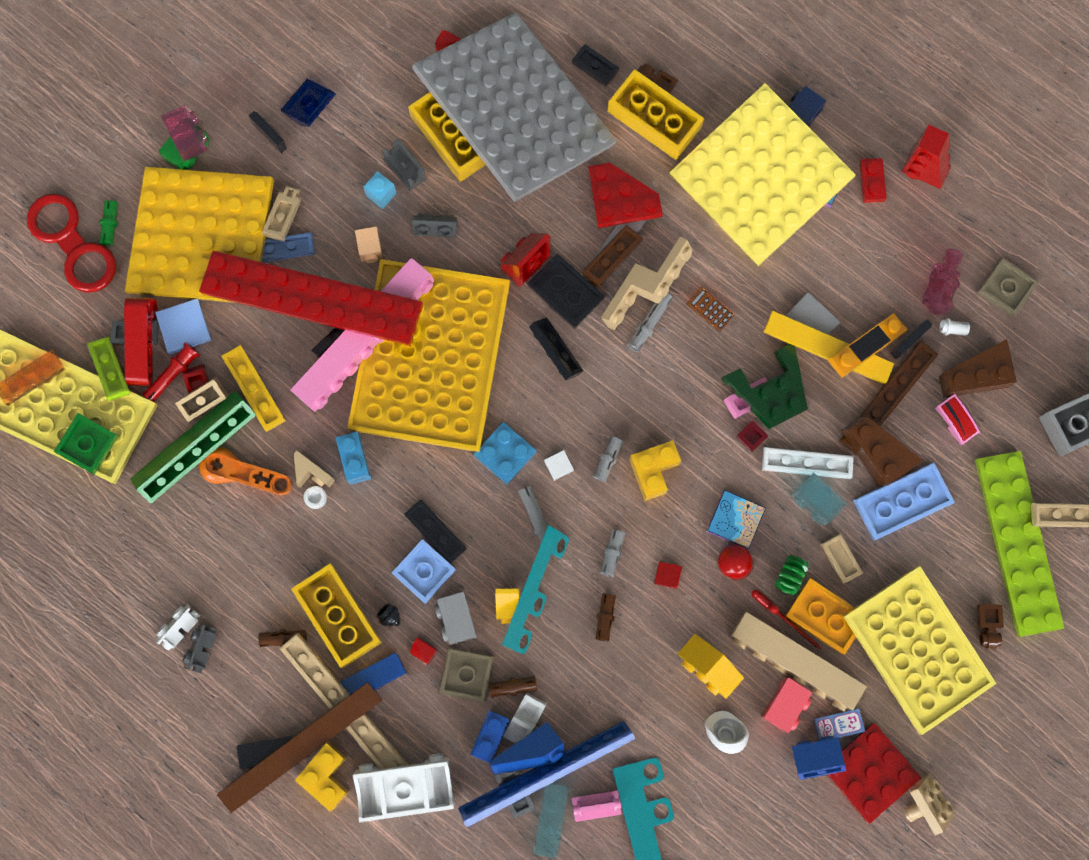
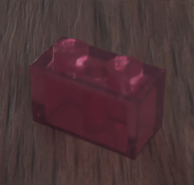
M183 105L161 116L184 161L208 151L205 145L208 139L202 129L198 131L195 124L199 123L194 111L189 112L187 107Z

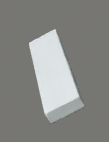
M764 447L762 470L852 479L854 456Z

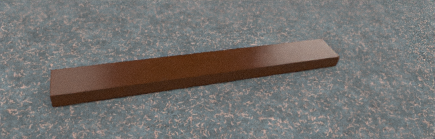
M367 681L218 792V798L230 813L234 812L382 702V698L370 682Z

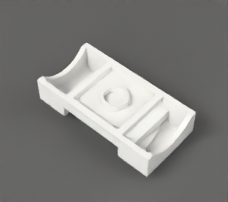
M442 753L429 755V759L421 764L378 769V767H373V763L359 765V769L355 770L353 774L358 799L359 822L454 809L448 757H443Z

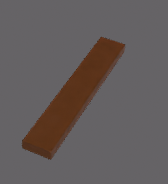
M920 341L858 418L869 417L881 426L938 356V353L923 341ZM843 436L839 442L857 455L846 437Z

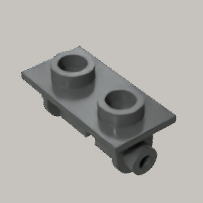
M418 213L412 219L413 235L457 237V217H453V215H438V220H434V215Z
M200 623L198 628L195 627L190 638L193 641L190 650H186L182 661L185 663L184 668L190 670L191 666H194L192 671L201 673L202 669L206 668L210 653L202 651L203 647L212 649L217 636L215 633L216 628L208 626L207 630H204L205 625Z

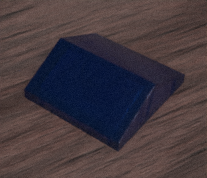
M307 78L282 107L281 112L300 126L309 127L336 94L334 91Z

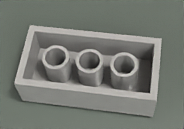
M1089 393L1039 417L1059 457L1089 444Z

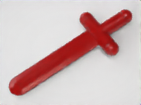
M759 590L752 591L751 595L756 601L771 613L777 614L814 647L821 649L816 641L782 614L776 604Z

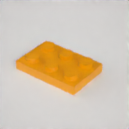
M809 578L785 616L841 655L846 654L856 638L843 615L855 607Z

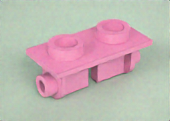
M618 790L572 798L575 822L621 815Z

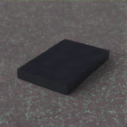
M558 253L527 283V286L574 329L605 299L601 292Z

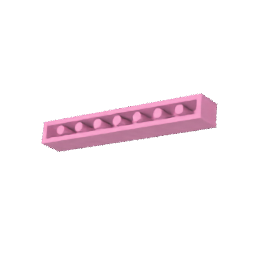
M411 258L381 292L418 300L423 293L426 294L431 290L434 279L427 270ZM345 330L290 391L314 412L322 409L328 402V397L342 387L343 381L357 371L359 363L363 359L365 360L370 357L373 348L384 340Z

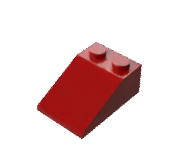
M531 233L527 238L522 237L516 244L517 248L512 253L508 252L501 259V271L521 288L550 258L551 236L547 233Z

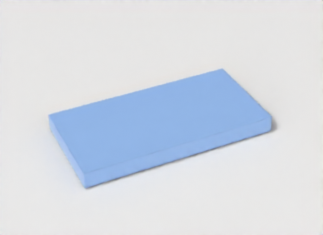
M934 462L895 480L888 486H882L853 500L873 541L955 503Z

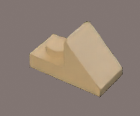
M296 450L294 462L297 486L302 488L310 476L313 475L311 479L321 487L325 484L330 488L335 480Z

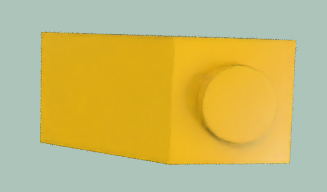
M496 589V619L501 620V624H510L520 599L519 589Z

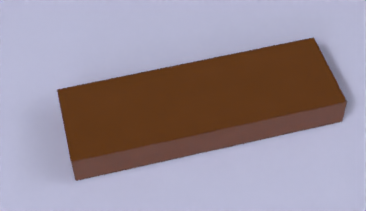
M626 224L582 273L596 286L600 287L642 242L643 238Z

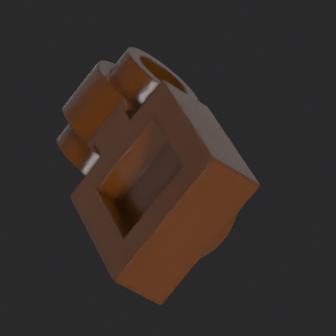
M648 64L640 66L637 70L669 94H671L678 82L676 78L661 69L655 75L654 68Z
M996 604L977 605L978 628H986L984 633H980V645L986 649L1001 647L1002 635L997 633L996 628H1004L1003 606Z

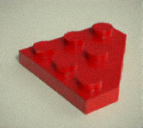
M610 162L588 166L598 228L663 217L659 193Z

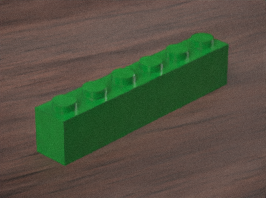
M234 391L132 476L130 480L135 489L150 504L153 503L254 418L256 414L241 396Z

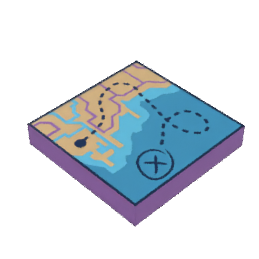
M724 490L706 532L748 550L766 508Z

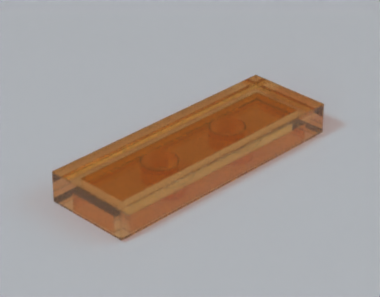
M50 350L1 381L0 397L5 405L9 406L66 370L55 351Z

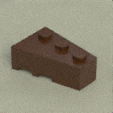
M1007 339L940 375L939 380L943 398L951 397L954 394L960 396L1004 389L1015 384L1017 380Z
M860 417L841 430L878 486H888L923 461L869 417Z

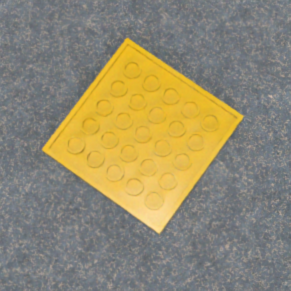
M145 167L125 292L128 294L231 302L203 295L199 292L212 251L262 262L266 239L262 231L269 217L274 184L273 177Z

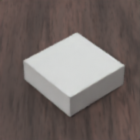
M564 450L544 460L554 481L574 471Z

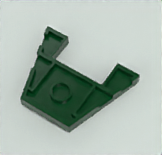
M791 344L774 352L784 373L765 383L751 388L741 368L721 378L726 385L729 384L733 388L734 394L739 399L742 398L750 406V410L768 429L808 410L796 349Z

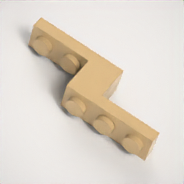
M679 237L658 272L635 263L601 317L608 328L616 329L618 324L623 321L629 307L634 304L637 295L658 304L662 298L666 297L672 282L678 278L681 268L692 255L693 250L687 239Z

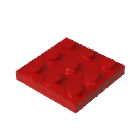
M876 723L869 725L865 732H861L842 749L846 771L827 775L868 824L874 821L921 779L920 775Z

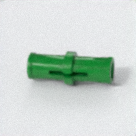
M108 200L104 201L103 218L100 219L101 234L99 244L108 246V243L109 246L114 245L115 228L118 227L116 217L119 203L110 200V203Z

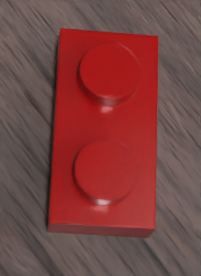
M883 158L861 159L859 163L863 203L885 202L887 198Z

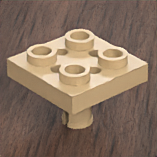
M929 773L923 776L910 791L916 803L905 807L904 812L910 822L924 816L933 833L938 835L944 832L955 815L951 803L945 800L941 793L940 784Z

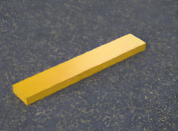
M775 311L770 313L763 331L768 335L826 360H829L849 345L844 341ZM874 355L854 369L853 372L884 385L888 381L894 363Z

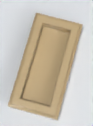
M841 533L820 544L842 584L863 574Z

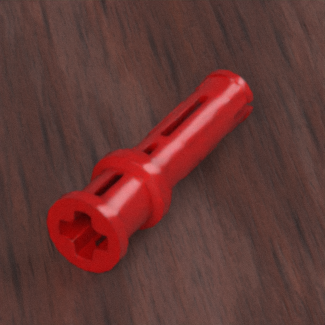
M185 342L183 349L176 356L170 358L171 364L143 393L147 399L155 392L149 399L155 403L181 372H186L188 365L196 357L199 358L201 356L189 343Z

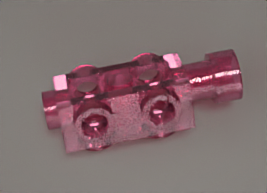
M947 249L944 255L945 263L934 264L922 304L932 314L942 315V313H948L953 307L952 299L955 290L960 286L959 277L961 274L956 269L958 264H961L964 255L959 250Z

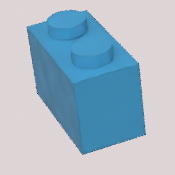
M353 432L335 437L347 482L351 485L372 479L359 433Z

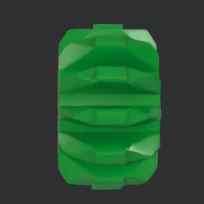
M789 555L776 580V588L786 594H796L808 570V562L801 557Z

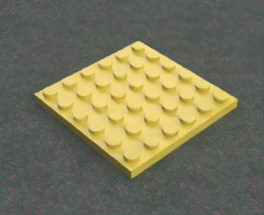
M766 83L669 172L670 176L758 267L856 176Z

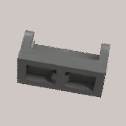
M399 139L393 142L391 150L387 148L384 150L383 160L409 191L427 179L423 167Z

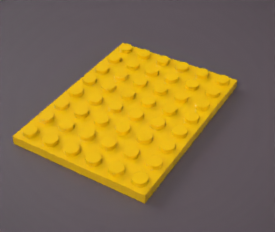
M380 259L374 290L381 291L406 263ZM422 266L432 275L434 282L431 290L426 294L423 293L418 299L424 305L412 344L407 346L384 340L373 348L370 357L360 362L347 430L480 452L510 280Z

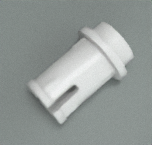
M950 318L941 320L939 331L946 336L948 334L968 336L970 325L969 322L951 321Z

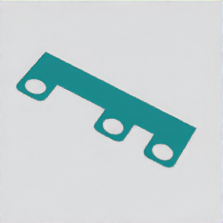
M550 525L546 529L502 643L503 646L521 654L526 653L532 639V632L523 628L527 616L531 614L539 617L547 599L546 595L537 590L551 554L561 559L569 543L568 536ZM561 539H564L565 547L561 553H558L557 544ZM538 598H542L541 609L535 612L534 604ZM524 635H527L528 643L525 648L521 649L520 640Z
M651 758L614 768L613 773L635 860H662L654 826L671 822L674 819L673 809L668 798L647 802L643 786L663 780L664 775L659 759ZM647 764H654L658 768V775L654 779H648L644 775L643 770ZM658 804H665L668 807L669 813L664 819H658L654 815V808Z

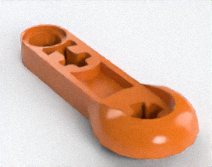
M218 447L198 464L201 476L210 483L221 484L235 481L281 496L288 494L292 489L291 480L284 474L242 462L225 447ZM219 459L223 466L215 471V467L212 464L214 461L217 463ZM262 473V476L270 479V488H267L269 483L260 481L257 484V480L254 479L255 476H259ZM279 479L287 481V487L283 491H278L275 488V483Z

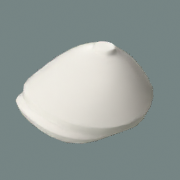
M717 711L711 714L705 721L706 733L719 750L725 753H737L747 745L749 732L746 725L730 712Z

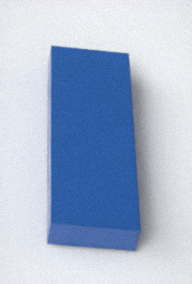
M394 653L340 681V683L350 694L367 681L376 690L407 674L398 654Z

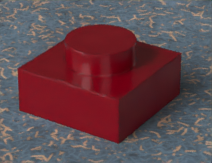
M753 420L736 436L751 453L768 437Z

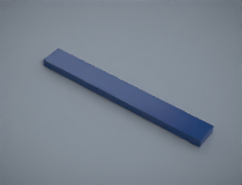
M623 721L565 751L557 762L533 768L460 806L458 809L466 827L634 740L632 731L626 722Z

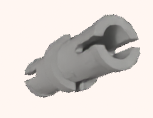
M614 436L610 437L606 450L599 457L601 460L593 478L606 483L613 465L617 463L616 458L624 443L623 440Z
M612 529L608 547L604 550L605 558L600 574L608 577L615 576L618 559L622 556L621 547L626 535L625 532Z

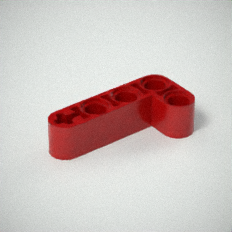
M154 298L125 299V380L127 385H151L153 381L152 318H156L155 312H158L157 301Z

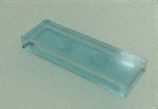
M553 783L545 786L534 855L557 858L569 786Z

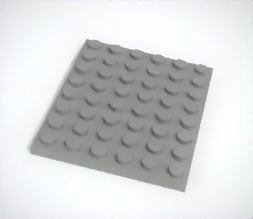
M516 12L413 64L412 69L514 202L611 148L617 142Z

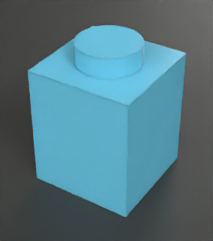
M378 171L363 187L366 196L382 209L397 194L394 184Z

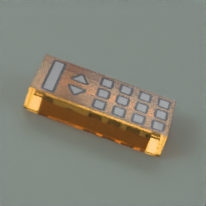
M702 287L686 304L719 332L735 316L733 312Z

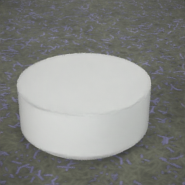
M311 486L304 493V502L312 509L322 508L327 502V494L323 488Z

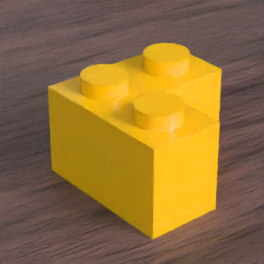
M673 440L632 454L629 458L644 501L664 495L668 491L661 472L679 466L681 463Z
M694 634L677 653L683 660L681 665L689 673L695 671V676L702 683H708L705 687L715 696L719 693L726 699L744 679L724 654L697 634Z
M326 743L295 781L331 812L349 793V790L332 776L348 757L332 743Z

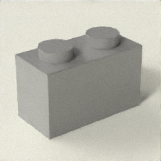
M464 592L437 599L438 605L435 606L438 619L442 618L445 626L441 628L444 642L449 641V644L453 645L477 638Z

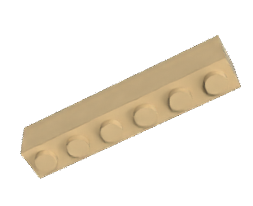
M748 612L742 614L729 636L734 639L732 642L734 645L743 650L746 647L752 650V655L762 662L768 660L773 663V669L781 674L787 672L794 676L792 680L803 687L805 685L813 688V694L822 699H825V697L834 701L832 705L843 712L846 709L854 710L867 687Z

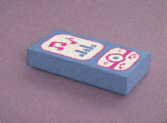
M859 708L853 711L848 710L813 719L818 741L825 736L840 738L865 732Z

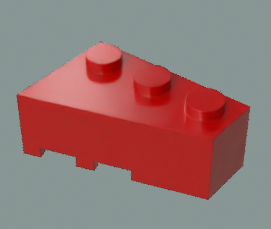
M928 124L911 149L901 172L911 179H919L941 189L951 168V164H949L950 154H948L950 148L949 133Z

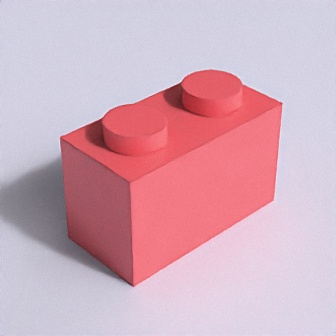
M786 677L783 679L761 718L783 732L789 733L790 730L794 731L800 722L798 716L801 711H806L812 702L810 696L813 692Z

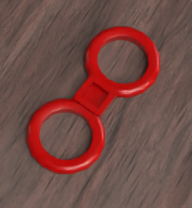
M56 193L46 194L38 198L30 206L27 213V226L31 234L38 240L46 243H58L65 252L67 258L64 263V274L68 283L76 290L85 293L97 292L106 288L116 273V260L113 253L104 245L95 242L86 243L76 231L79 222V212L75 203L68 197ZM52 203L64 205L69 212L67 225L57 233L48 234L42 232L37 225L39 211L44 206ZM87 252L99 253L106 260L104 275L93 283L81 282L74 274V266L77 259Z

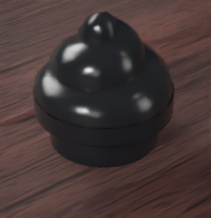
M388 603L377 613L376 617L382 626L400 625V614L395 605L391 606Z

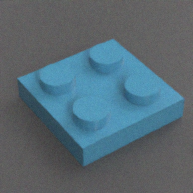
M502 422L480 447V452H475L474 457L508 485L537 453V450L507 424Z

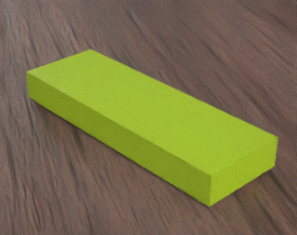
M109 337L88 342L87 346L107 400L110 401L130 395Z

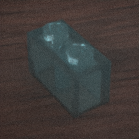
M814 472L792 494L795 498L794 502L800 508H806L811 513V518L816 523L823 524L824 526L829 524L847 504Z

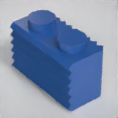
M488 710L470 755L489 763L495 757V753H497L496 749L499 748L498 744L503 739V731L508 726L509 718Z

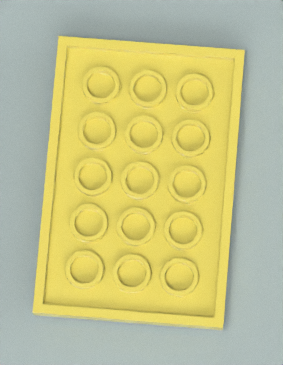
M916 566L843 615L920 735H923L997 684L920 566Z

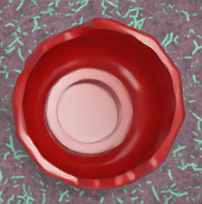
M734 544L725 547L719 554L718 566L726 577L739 581L747 578L753 571L754 561L746 548Z

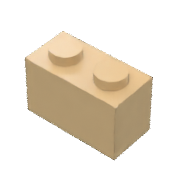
M216 376L180 398L175 404L187 422L226 399L229 394Z

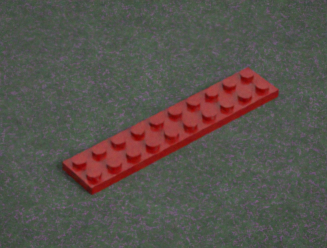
M214 250L212 251L199 290L203 295L407 346L412 344L424 305L422 301Z

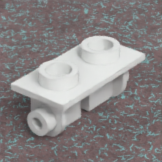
M188 603L184 607L180 606L172 615L174 619L168 625L166 623L163 624L157 631V644L164 641L162 646L166 650L174 649L184 637L178 630L182 628L188 633L199 621L200 614L195 610L189 612L190 606Z

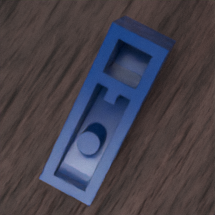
M546 722L489 762L491 771L496 775L542 767L551 762L555 763L565 753L564 744L548 722Z

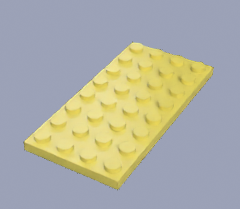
M0 330V430L76 465L56 454L54 450L79 413L119 436L95 474L116 485L158 405L129 391L130 395L108 401L99 376Z

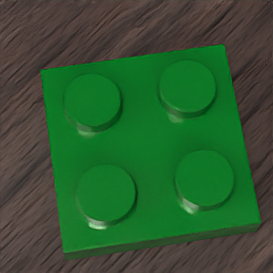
M78 413L54 452L95 475L119 436Z

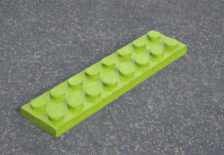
M1021 451L976 459L975 464L1017 637L1065 629L1040 527H1032L1031 504L1034 502Z

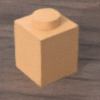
M377 226L355 230L361 261L374 263L383 258Z

